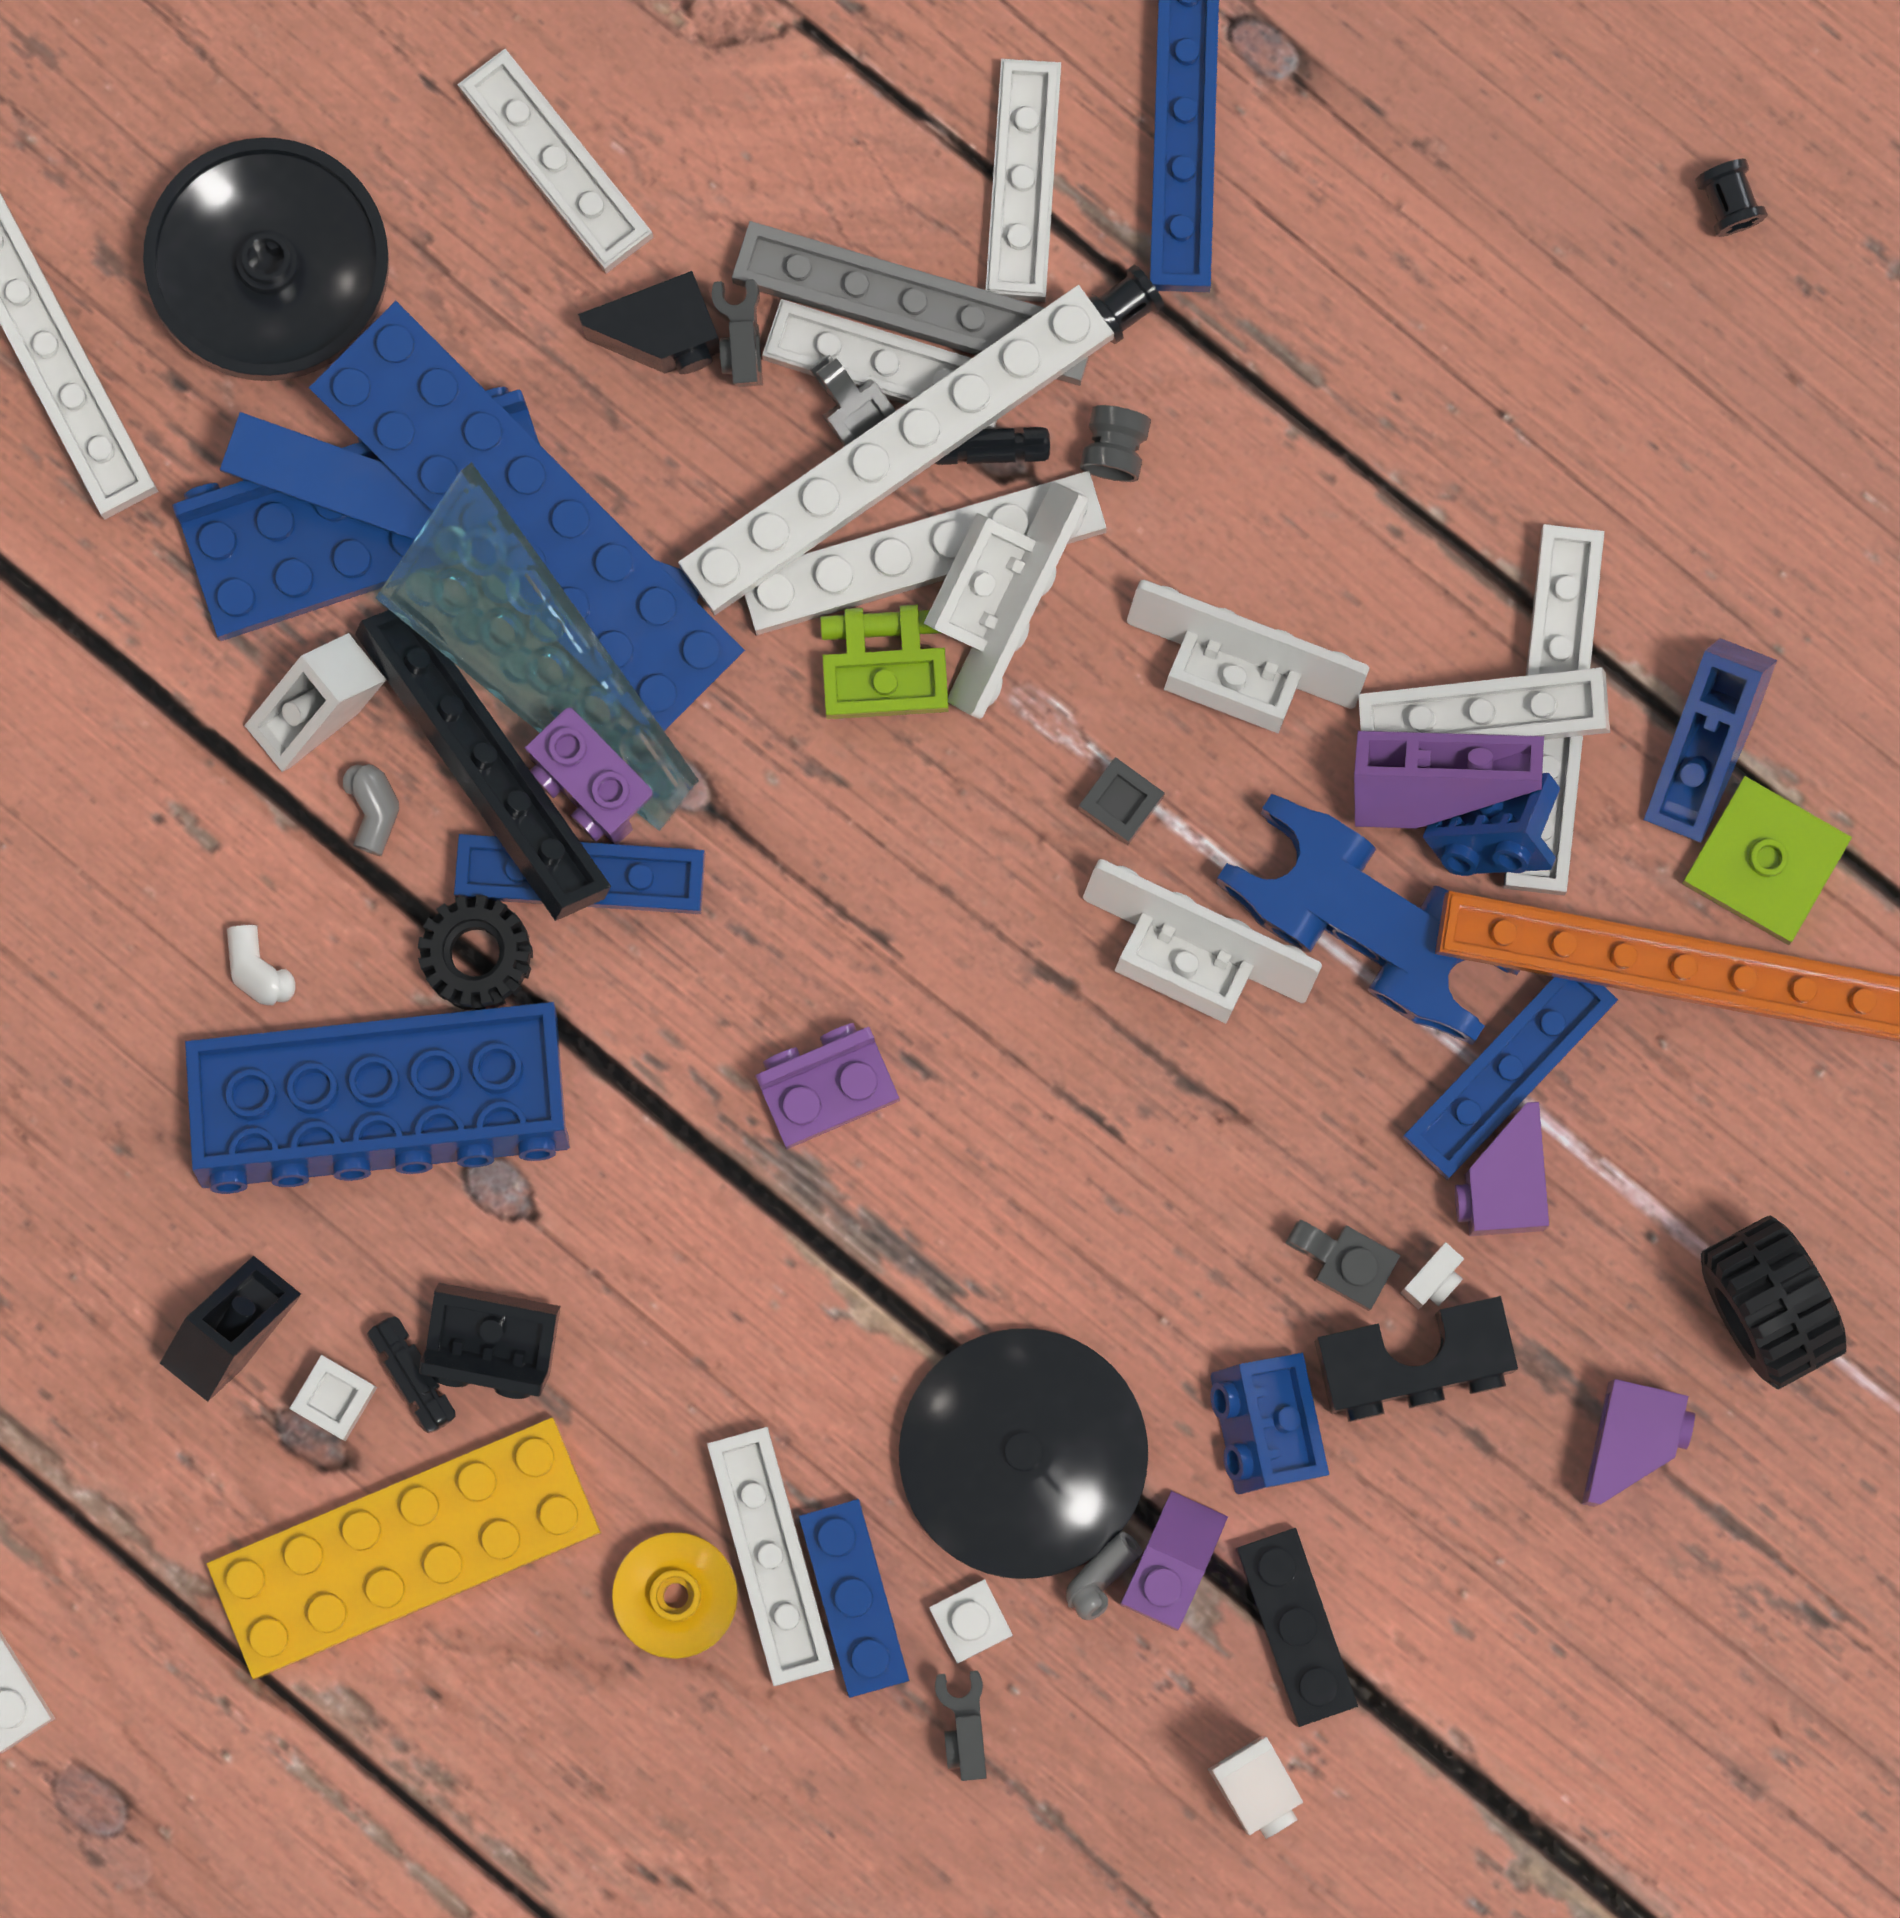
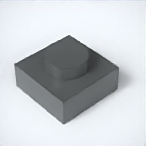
M1115 757L1080 803L1078 810L1126 845H1129L1164 798L1165 792Z

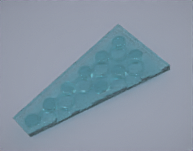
M471 462L460 471L376 596V599L539 733L566 708L574 709L652 789L653 797L637 813L660 831L671 820L697 785L699 779Z

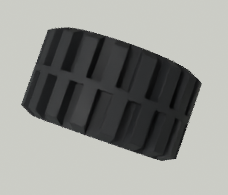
M1771 1215L1766 1216L1702 1251V1274L1715 1307L1745 1359L1754 1371L1768 1384L1776 1389H1781L1846 1353L1845 1328L1837 1306L1822 1276L1799 1240L1776 1218Z

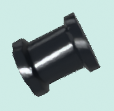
M1736 159L1717 165L1703 172L1695 179L1698 189L1706 190L1717 219V223L1713 228L1718 237L1729 236L1749 229L1762 222L1768 216L1765 207L1757 205L1746 177V173L1749 171L1746 159Z
M1136 265L1127 269L1126 278L1103 295L1097 297L1092 294L1088 297L1114 332V339L1110 341L1113 344L1118 343L1124 338L1123 331L1149 312L1157 315L1164 310L1165 306L1156 287Z

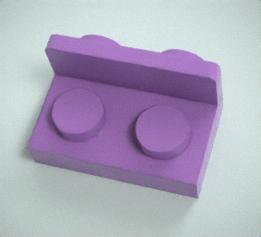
M850 1023L820 1037L823 1044L822 1047L801 1056L797 1047L763 1061L766 1071L755 1076L786 1149L900 1101L870 1027L857 1031L854 1023Z

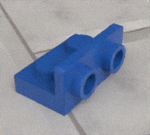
M1542 773L1541 790L1427 825L1423 839L1440 859L1443 866L1454 875L1470 876L1482 873H1523L1525 871L1551 870L1556 856L1541 838L1560 787L1550 773Z
M1303 1353L1242 1363L1211 1373V1405L1215 1415L1220 1420L1225 1443L1224 1466L1228 1476L1233 1480L1236 1494L1250 1493L1264 1488L1329 1475Z

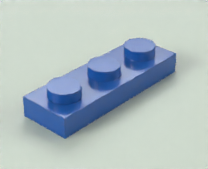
M857 1499L800 1515L799 1519L849 1698L910 1681L860 1500Z

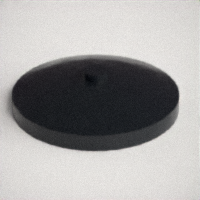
M252 138L235 141L219 146L189 163L173 178L159 197L151 213L144 240L143 263L147 288L154 308L167 331L195 359L219 372L254 381L287 380L310 374L333 363L370 327L380 309L387 287L389 275L387 237L379 210L370 193L362 182L338 160L310 145L292 140Z
M1028 1328L1008 1329L982 1335L962 1344L947 1354L927 1373L910 1400L900 1432L899 1466L905 1494L913 1513L932 1540L945 1552L963 1564L986 1574L1011 1579H1037L1061 1574L1086 1563L1095 1557L1123 1530L1134 1513L1143 1492L1148 1467V1440L1143 1416L1134 1394L1122 1376L1105 1358L1090 1347L1062 1334Z

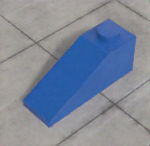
M1721 638L1704 651L1645 814V821L1698 842L1703 841L1755 722L1774 671L1776 659Z

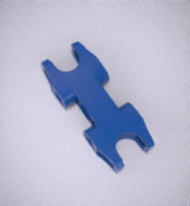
M1271 794L1260 814L1267 819L1268 823L1282 831L1292 841L1296 849V865L1288 874L1280 878L1262 879L1238 866L1226 863L1217 877L1216 883L1238 901L1260 926L1304 952L1310 953L1324 931L1330 933L1382 966L1368 988L1369 992L1379 1001L1415 1024L1439 1030L1473 1045L1485 1025L1479 1022L1478 1018L1462 1008L1453 999L1449 990L1448 976L1451 969L1456 964L1465 960L1435 954L1444 895L1448 890L1439 886H1433L1421 907H1417L1362 872L1376 851V848L1367 839L1329 814L1307 809L1287 799ZM1496 966L1504 972H1510L1516 976L1520 972V970Z

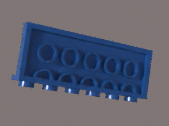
M507 387L487 390L539 443L522 391L515 390L509 392ZM359 438L358 443L343 447V449L382 462ZM246 480L222 488L217 483L197 486L184 493L185 500L172 505L175 516L181 524L205 601L220 641L467 560Z
M554 1002L185 1041L192 1170L201 1187L210 1188L215 1193H238L246 1190L247 1184L271 1181L273 1185L279 1187H296L308 1183L309 1177L334 1175L339 1180L353 1181L369 1177L371 1171L393 1168L403 1174H419L431 1170L433 1164L457 1162L462 1167H483L492 1164L496 1157L519 1155L520 1159L527 1161H541L554 1157L556 1151L568 1150L570 1148L565 1122L557 1012Z

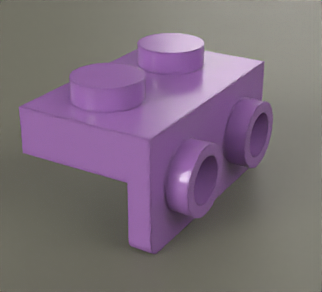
M566 708L525 747L530 760L535 764L530 771L540 786L553 799L562 792L577 807L570 816L595 842L605 835L612 844H619L633 830L629 819L653 797L652 789L572 708Z

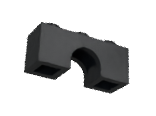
M1501 1296L1440 1309L1435 1314L1440 1333V1346L1434 1359L1421 1366H1408L1393 1359L1384 1346L1379 1324L1318 1337L1314 1342L1331 1414L1346 1411L1348 1422L1385 1414L1382 1403L1406 1397L1409 1408L1446 1400L1443 1389L1467 1384L1470 1394L1505 1387L1504 1375L1514 1373L1518 1370V1365Z

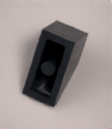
M692 271L578 314L587 341L664 374L676 369L679 374H689L698 371L712 363L713 359L711 356L720 353L718 335Z
M255 1256L251 1257L184 1319L160 1364L208 1402L245 1367L298 1301L301 1293Z

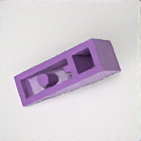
M1358 731L1354 772L1355 827L1417 829L1541 790L1544 736Z

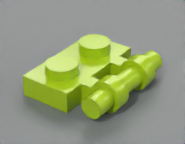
M917 604L901 605L900 612L863 614V608L845 609V615L821 616L822 640L846 639L847 653L822 655L827 719L949 712L945 647L920 649V634L941 633L924 624L930 610H918ZM901 636L902 650L866 652L865 638Z

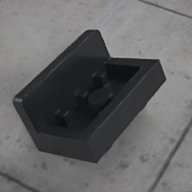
M438 1283L434 1291L427 1345L420 1359L418 1372L422 1375L432 1376L439 1384L449 1387H464L469 1384L494 1388L497 1394L512 1399L541 1396L551 1372L561 1306Z

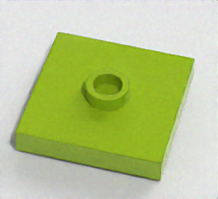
M1744 776L1682 884L1790 945L1852 837Z

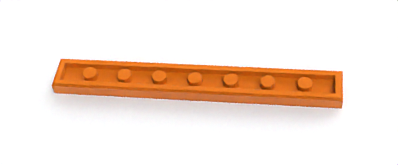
M1448 891L1444 895L1435 951L1437 955L1900 1042V977L1453 891Z

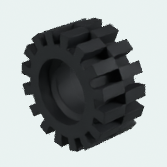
M465 895L456 897L455 903L449 906L444 903L436 909L438 914L433 919L428 918L423 926L425 933L423 938L419 937L418 949L421 958L418 959L421 970L435 992L458 1008L465 1010V1007H470L474 1010H482L490 1005L499 1007L506 1003L505 999L512 993L516 996L522 989L521 983L524 978L528 979L531 972V967L529 966L530 958H533V947L529 941L530 936L516 913H513L501 901L496 900L495 902L483 895H476V898L467 899ZM471 930H482L490 933L495 937L499 945V958L496 965L489 972L480 976L463 974L455 967L452 960V950L456 940L462 934Z

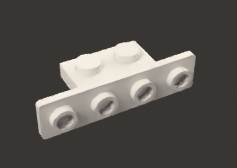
M1053 482L1026 536L977 512L924 621V624L972 647L948 695V703L977 719H981L988 706L995 702L1000 694L1003 683L1002 677L1014 652L1024 644L1028 636L1029 621L1041 597L1050 590L1054 583L1056 566L1068 541L1078 533L1082 525L1083 510L1088 502L1086 496L1057 482Z
M1140 580L1127 617V623L1131 626L1181 644L1164 690L1278 734L1296 689L1353 709L1356 706L1359 698L1358 694L1361 693L1369 671L1367 664L1354 660L1344 653L1330 651L1296 638L1286 631L1267 627L1241 617L1226 608L1212 606L1181 594L1171 587L1160 586L1147 580Z
M1103 859L1098 860L1083 895V899L1086 902L1136 925L1119 958L1115 972L1225 1024L1248 978L1297 1002L1305 1003L1322 968L1321 962L1307 956L1297 947L1281 944L1252 930L1240 920L1226 918L1195 903L1185 894L1171 892L1140 877L1130 868L1116 866Z

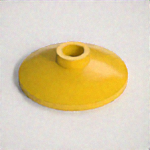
M672 1532L656 1535L633 1548L619 1566L612 1589L613 1609L622 1631L636 1646L645 1652L670 1659L695 1656L715 1645L730 1627L738 1602L736 1578L725 1556L706 1540L686 1533ZM673 1584H681L688 1591V1600L680 1608H671L665 1601V1592Z

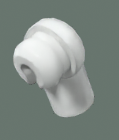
M241 925L227 928L230 970L233 983L259 1004L272 1006L276 1001H289L295 993V979L288 970L281 969L276 971L273 966L260 958L258 927L256 925Z

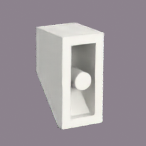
M349 633L301 655L244 726L281 772L295 765L358 715L383 685L386 678Z
M1261 1736L1208 1768L1209 1773L1247 1835H1251L1260 1829L1265 1839L1298 1820L1292 1809L1302 1804L1303 1800L1267 1737Z

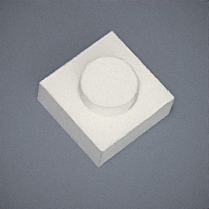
M1445 1242L1400 1294L1418 1310L1428 1299L1439 1307L1463 1280L1454 1270L1464 1258Z
M321 1355L290 1409L346 1441L378 1387Z
M985 1579L929 1607L957 1664L1013 1636Z

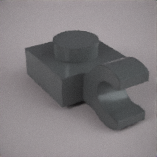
M747 279L745 283L747 292L745 300L738 305H731L725 299L724 283L722 281L714 282L711 293L712 301L715 307L730 320V337L720 338L722 373L732 374L733 384L738 387L763 386L760 333L756 314L760 299L759 287L755 280Z
M828 355L810 368L816 380L836 403V406L822 416L844 447L896 411L875 381L870 379L860 388H857L837 358L833 359L831 355Z
M1301 1219L1299 1222H1296L1285 1242L1291 1248L1323 1264L1314 1280L1315 1282L1367 1311L1372 1309L1401 1256L1347 1225L1343 1227L1337 1240H1334L1323 1231Z
M970 1671L971 1690L962 1698H956L949 1694L946 1687L947 1680L945 1674H938L935 1681V1691L938 1699L955 1714L956 1730L944 1731L948 1769L960 1768L961 1781L987 1779L980 1713V1697L983 1690V1682L978 1671Z

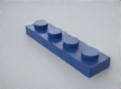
M459 834L454 888L455 897L465 895L467 899L476 898V895H483L492 901L543 904L496 836ZM581 842L611 885L604 900L588 907L701 914L706 855L704 850Z
M1554 977L1402 1138L1448 1180L1609 1011L1618 999L1604 986Z

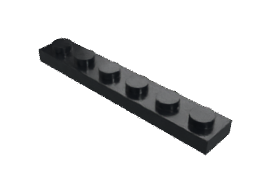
M409 601L362 620L355 633L356 637L553 919L557 921L604 900L611 885L412 602Z

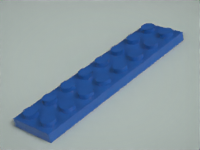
M397 301L308 387L658 737L745 651Z

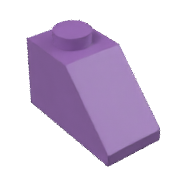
M1527 1102L1465 1173V1184L1455 1185L1457 1221L1468 1222L1469 1236L1540 1232L1549 1227L1539 1102Z
M1618 1379L1608 1382L1582 1504L1592 1507L1601 1505L1674 1459L1677 1448H1688L1695 1421V1413L1686 1411L1689 1396Z
M1171 1491L1120 1605L1178 1631L1205 1573L1228 1516Z

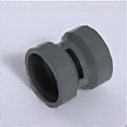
M1108 405L1093 407L1089 428L1093 433L1092 440L1094 443L1084 447L1080 469L1084 472L1089 471L1091 475L1103 479L1120 482L1138 481L1142 459L1135 451L1139 450L1140 444L1147 440L1151 419L1140 412Z

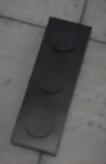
M1293 1528L1236 1548L1297 1726L1301 1727L1358 1707L1297 1529Z

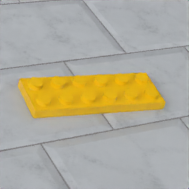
M552 1417L206 1564L251 1677L256 1680L602 1534L556 1420Z

